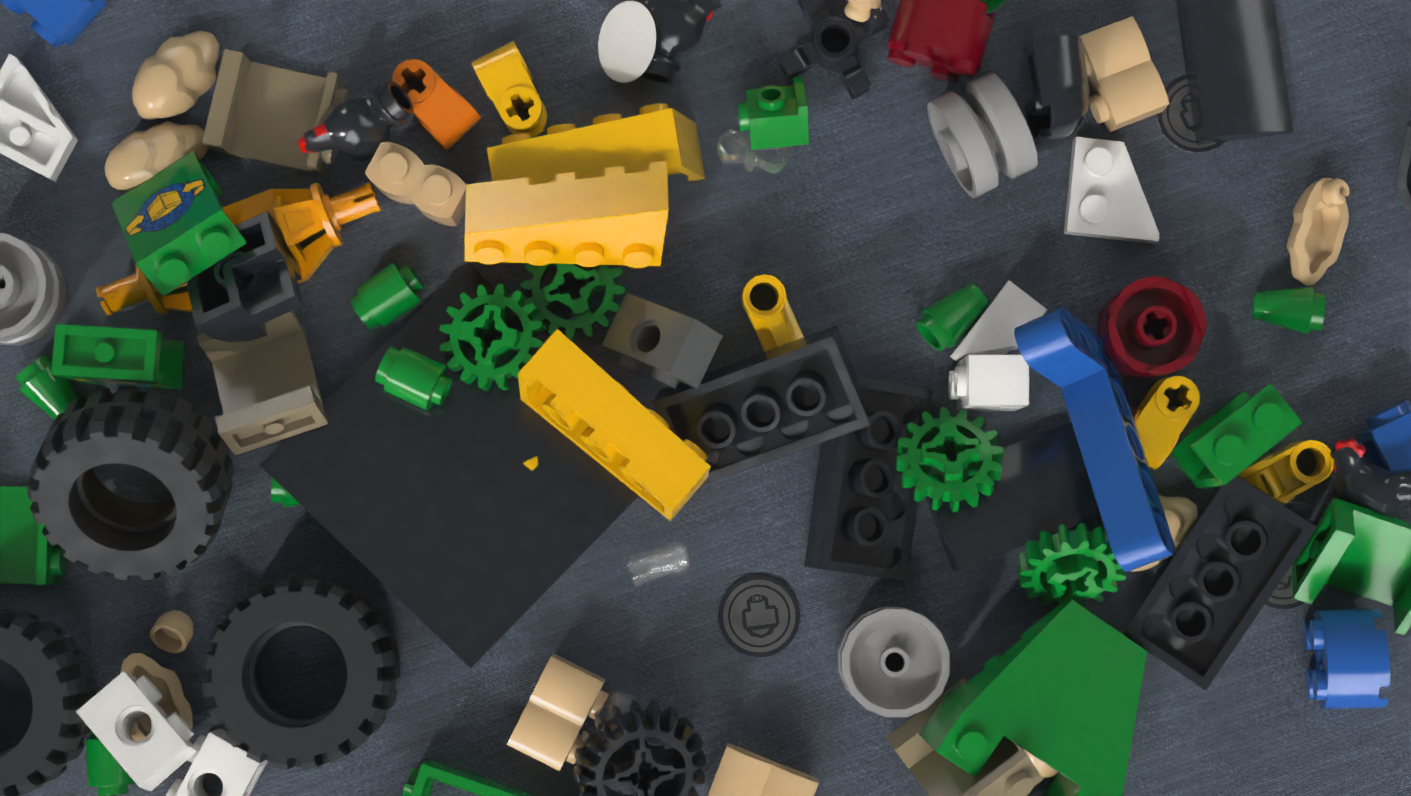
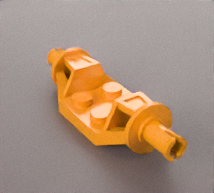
M370 182L332 198L328 194L325 195L319 183L310 185V189H269L222 207L234 225L266 211L271 215L280 228L287 247L297 262L302 277L301 280L297 281L298 284L309 280L334 247L343 245L340 232L342 224L373 212L381 211L379 201L375 199L377 197ZM325 228L326 233L302 249L301 241ZM136 264L135 274L104 286L96 287L98 298H104L103 301H100V304L108 316L145 300H148L160 315L170 310L193 312L188 292L162 296ZM187 282L177 288L187 286Z

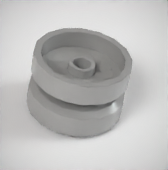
M988 72L968 82L965 88V99L950 91L928 103V117L940 150L957 181L972 198L975 199L995 189L999 185V171L1011 179H1015L1037 167V152L1026 120L1014 97L996 74Z
M0 233V344L21 346L41 339L56 326L65 308L67 286L61 267L48 252L12 235Z
M877 607L860 614L845 629L837 649L838 672L845 689L865 709L884 717H909L927 709L942 694L950 674V652L941 631L925 616L902 607ZM893 652L900 654L903 658V663L897 664V671H890L885 665L886 657Z

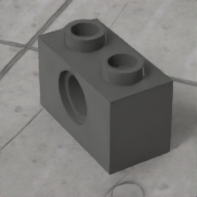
M626 293L602 346L619 355L615 362L616 364L636 374L642 375L644 369L647 368L651 370L650 378L670 388L676 389L678 383L682 382L698 389L723 335L695 318Z

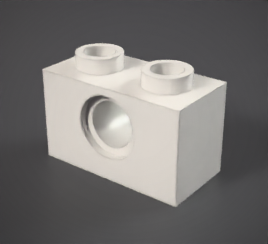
M968 355L957 363L955 371L949 372V399L957 400V411L961 409H967V411H1016L1029 405V365L1025 362L1022 355Z
M123 671L76 712L140 788L152 791L198 751L188 740L195 733L179 714L174 712L168 716L157 703L163 698V695L145 675H142L137 680L136 677ZM149 715L152 721L149 735L140 741H135L131 735V727L134 721L141 716Z
M221 728L209 732L207 737L201 734L193 744L198 751L187 760L192 765L184 780L177 778L166 796H209L203 788V778L206 773H214L221 779L223 783L221 796H250L268 761L265 760L258 763L246 757L248 750L241 745L234 748L224 738L228 732Z

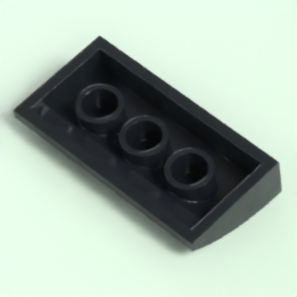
M1176 0L1197 145L1292 133L1293 127L1274 0Z
M837 325L704 374L698 389L682 382L677 385L676 389L670 387L662 389L652 402L657 414L668 423L669 429L682 441L685 439L690 440L707 455L708 459L705 462L710 465L708 478L702 485L871 424L857 376Z
M857 376L871 424L821 442L804 567L907 581L918 502L914 500L916 486L903 488L901 482L904 472L896 471L897 456L901 455L897 453L899 438H907L906 428L909 422L921 427L922 413L925 411L930 413L933 390Z
M1072 422L1004 447L1003 459L999 463L1003 466L1000 480L993 481L994 488L991 496L978 492V506L973 508L966 500L960 501L958 512H953L949 502L942 501L940 508L936 511L932 510V498L925 497L952 570H960L1024 546L1027 541L1040 540L1039 532L1043 530L1053 535L1058 533L1059 525L1064 524L1069 529L1079 525V523H1085L1101 517ZM975 475L968 476L963 482L971 479Z
M1237 475L1225 486L1220 487L1123 635L1206 691L1319 525Z

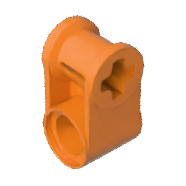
M417 59L405 60L394 70L391 81L396 82L404 89L412 101L414 107L413 114L418 118L417 121L446 151L481 119L477 111L453 87L450 88L425 62ZM413 76L418 81L423 78L422 82L426 87L425 90L420 94L414 89L410 90L406 83L410 77Z

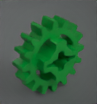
M526 263L525 269L533 275L532 280L520 282V287L524 291L532 292V297L527 298L523 306L530 303L537 306L540 311L532 321H542L543 323L548 321L550 323L548 327L549 336L557 329L559 331L564 329L566 330L567 338L574 342L576 331L583 330L587 338L592 339L594 338L592 326L598 323L606 330L610 328V324L605 316L608 312L617 314L620 307L614 302V297L626 295L625 287L614 284L615 280L620 279L624 275L622 268L610 269L609 265H597L598 270L585 271L574 264H556L558 271L552 283L541 289L544 276L554 264L535 266ZM575 277L578 284L586 283L587 285L580 289L581 297L577 300H572L568 293L561 295V291L567 288L566 280ZM606 288L603 302L591 314L589 305L595 293ZM562 306L572 311L575 320L562 319L551 313L547 308Z
M483 284L478 285L477 298L472 299L463 292L460 294V298L464 306L460 310L453 307L447 308L446 311L454 320L452 325H440L439 330L450 337V341L444 342L439 346L440 351L445 354H454V357L446 365L453 372L464 368L460 380L468 385L473 383L478 377V387L483 391H489L494 380L503 391L509 390V378L514 376L518 379L519 371L533 357L534 351H538L544 344L543 341L536 338V335L546 331L547 328L542 321H532L540 310L533 303L522 307L526 296L519 290H516L508 298V289L503 284L497 285L494 295H491ZM484 310L482 315L469 322L477 313ZM510 310L519 317L523 326V332H519L511 327L512 316L509 315ZM496 330H498L502 334L501 340H493L490 346L484 339L486 335H494ZM463 343L473 346L476 350L475 360L477 365H474L467 357ZM514 353H518L512 361L502 366L504 360Z
M941 407L940 417L933 419L927 411L923 412L921 427L911 422L908 423L906 428L907 438H899L897 453L901 455L897 456L896 471L904 472L901 482L903 488L916 486L914 495L916 502H920L928 496L932 498V510L937 511L942 501L949 502L953 512H958L960 501L966 500L973 508L978 506V492L991 496L994 488L993 481L1000 480L1003 466L999 463L1002 462L1004 450L1003 447L995 446L998 436L996 430L983 432L985 419L982 416L970 422L967 420V409H961L957 417H950L947 407ZM947 457H952V461H947ZM975 475L971 479L963 482L968 476Z
M1079 523L1074 531H1068L1067 527L1062 524L1058 526V533L1054 535L1043 530L1039 532L1041 542L1027 541L1025 543L1026 552L1018 554V572L1021 588H1026L1027 597L1030 599L1040 596V602L1043 606L1050 604L1052 601H1057L1060 605L1068 597L1083 607L1086 605V599L1089 598L1101 602L1104 600L1103 591L1116 592L1119 590L1117 581L1126 579V572L1118 564L1111 549L1108 536L1105 537L1104 527L1101 526L1088 532L1086 531L1085 523Z

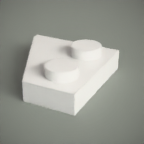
M9 54L0 70V154L56 182L78 139L23 62Z
M1076 137L1073 140L1064 234L1151 244L1159 242V231L1124 142Z

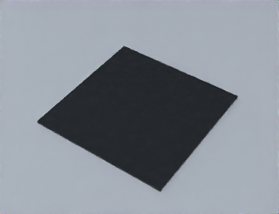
M468 263L323 403L328 421L327 425L288 437L260 466L466 665L472 668L639 495L520 399L519 380L514 376L509 378V390L503 391L494 380L489 391H483L478 387V377L473 383L468 385L460 380L464 368L456 372L448 368L447 377L453 379L451 389L441 406L434 403L428 411L385 392L384 386L375 382L380 362L391 346L399 350L403 347L409 348L444 365L454 357V354L443 353L439 347L444 342L450 341V337L439 330L440 325H452L454 320L446 311L447 308L453 307L460 310L464 306L460 298V294L463 292L472 299L477 298L478 285L483 284L491 295H494L495 287ZM484 310L477 313L469 322L482 315ZM510 310L509 315L512 316L511 327L519 332H523V326L519 317ZM496 330L494 335H486L484 341L491 346L493 340H501L502 334ZM544 332L536 335V338L544 343L549 339ZM463 343L467 357L474 365H477L475 360L476 350L473 346ZM514 353L504 360L502 366L512 361L518 353ZM537 456L538 466L533 471L523 464Z

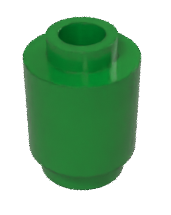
M394 261L356 288L358 293L349 298L360 319L369 329L373 330L379 325L386 327L422 302L419 291L425 287L409 264L401 268Z
M391 346L380 362L375 382L383 385L385 392L428 411L434 403L440 406L443 404L451 389L453 379L447 377L448 367L409 348L403 347L399 350Z
M90 729V739H85L87 787H98V796L128 793V784L135 783L134 780Z

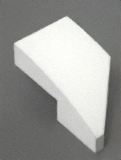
M1009 280L950 357L955 361H961L968 355H1006L1011 350H1017L1018 346L1014 336V329L1044 315L1047 309Z

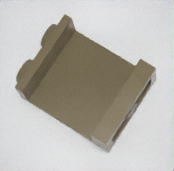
M224 49L202 143L214 152L324 175L327 163H334L338 149L317 153H302L297 142L304 136L305 132L322 124L334 107L349 100L350 92L348 89H345L346 84L338 73L328 71L327 78L251 62L242 52Z
M294 311L266 322L265 327L268 336L251 341L226 342L213 339L205 333L197 335L198 344L212 362L223 415L215 417L218 433L234 455L328 424L305 330Z
M964 678L940 695L927 709L918 712L885 737L929 796H1027L1033 787L1043 780L1027 753L1023 749L1019 750L1005 736H1003L977 776L973 777L937 753L919 735L945 695L959 683L962 686L967 683Z

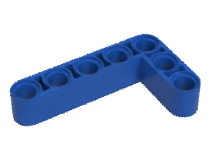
M1062 307L1014 329L1015 340L1025 362L1032 369L1061 387L1108 540L1120 567L1125 572H1129L1174 555V541L1116 364L1109 359L1104 351L1102 337Z

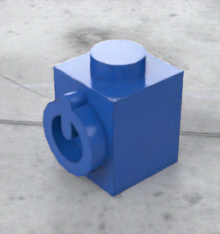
M1407 399L1365 418V421L1369 428L1356 433L1361 445L1366 449L1365 453L1370 463L1388 471L1411 470V404Z

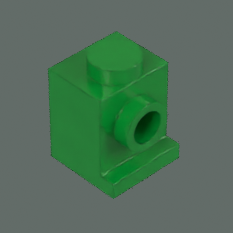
M793 77V85L790 86L771 85L745 90L746 102H737L738 122L740 131H749L751 150L809 145L808 105L803 77Z

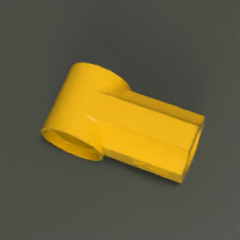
M766 274L755 276L749 280L743 288L740 298L742 308L748 314L764 352L804 337L786 298L785 287L780 280ZM764 284L774 290L776 303L771 310L761 311L752 305L750 292L754 286Z

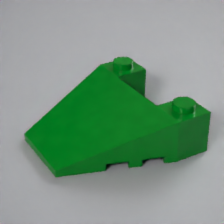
M1068 597L1021 634V640L1000 657L995 655L983 664L985 669L962 686L959 683L950 690L919 733L937 753L973 777L977 776L1003 736H1005L1059 772L1043 796H1122L1147 651Z

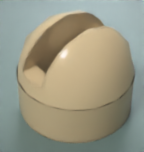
M171 610L164 612L150 630V638L157 647L166 652L181 653L192 639L194 632L193 622L190 616L182 611Z

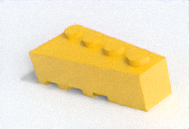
M665 103L643 106L639 108L640 115L623 119L621 114L616 113L597 116L593 118V125L576 128L575 124L551 126L547 128L548 135L530 138V134L525 133L509 135L502 138V145L487 148L492 181L529 177L535 184H542L556 177L558 173L575 172L578 179L605 176V168L625 166L626 174L649 171V163L667 161V175L683 173L688 176V181L705 179L696 123L675 109H668V104Z
M667 161L649 163V171L627 174L625 166L605 168V176L578 179L575 172L558 173L556 177L542 184H535L529 177L466 184L464 261L480 262L487 265L509 262L529 263L535 266L548 264H578L583 267L626 265L631 268L660 266L669 211Z
M558 329L519 371L520 399L669 521L676 516L708 478L710 465L705 462L708 457L696 444L687 439L682 441L669 429L668 423L660 415L651 409H646L624 386L608 375Z

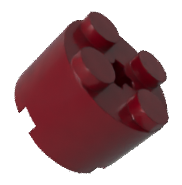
M900 0L887 42V48L889 49L887 59L894 64L904 67H914L915 64L932 68L930 75L946 82H958L959 75L974 77L976 73L980 72L996 13L986 14L988 5L980 0Z
M1151 276L1132 282L1116 292L1106 302L1099 312L1097 334L1102 337L1106 355L1116 364L1117 370L1121 374L1129 377L1151 379L1172 373L1189 364L1198 353L1203 337H1205L1207 323L1203 306L1193 291L1184 285L1182 286L1169 280V278ZM1147 322H1156L1159 326V331L1153 335H1146L1143 325Z

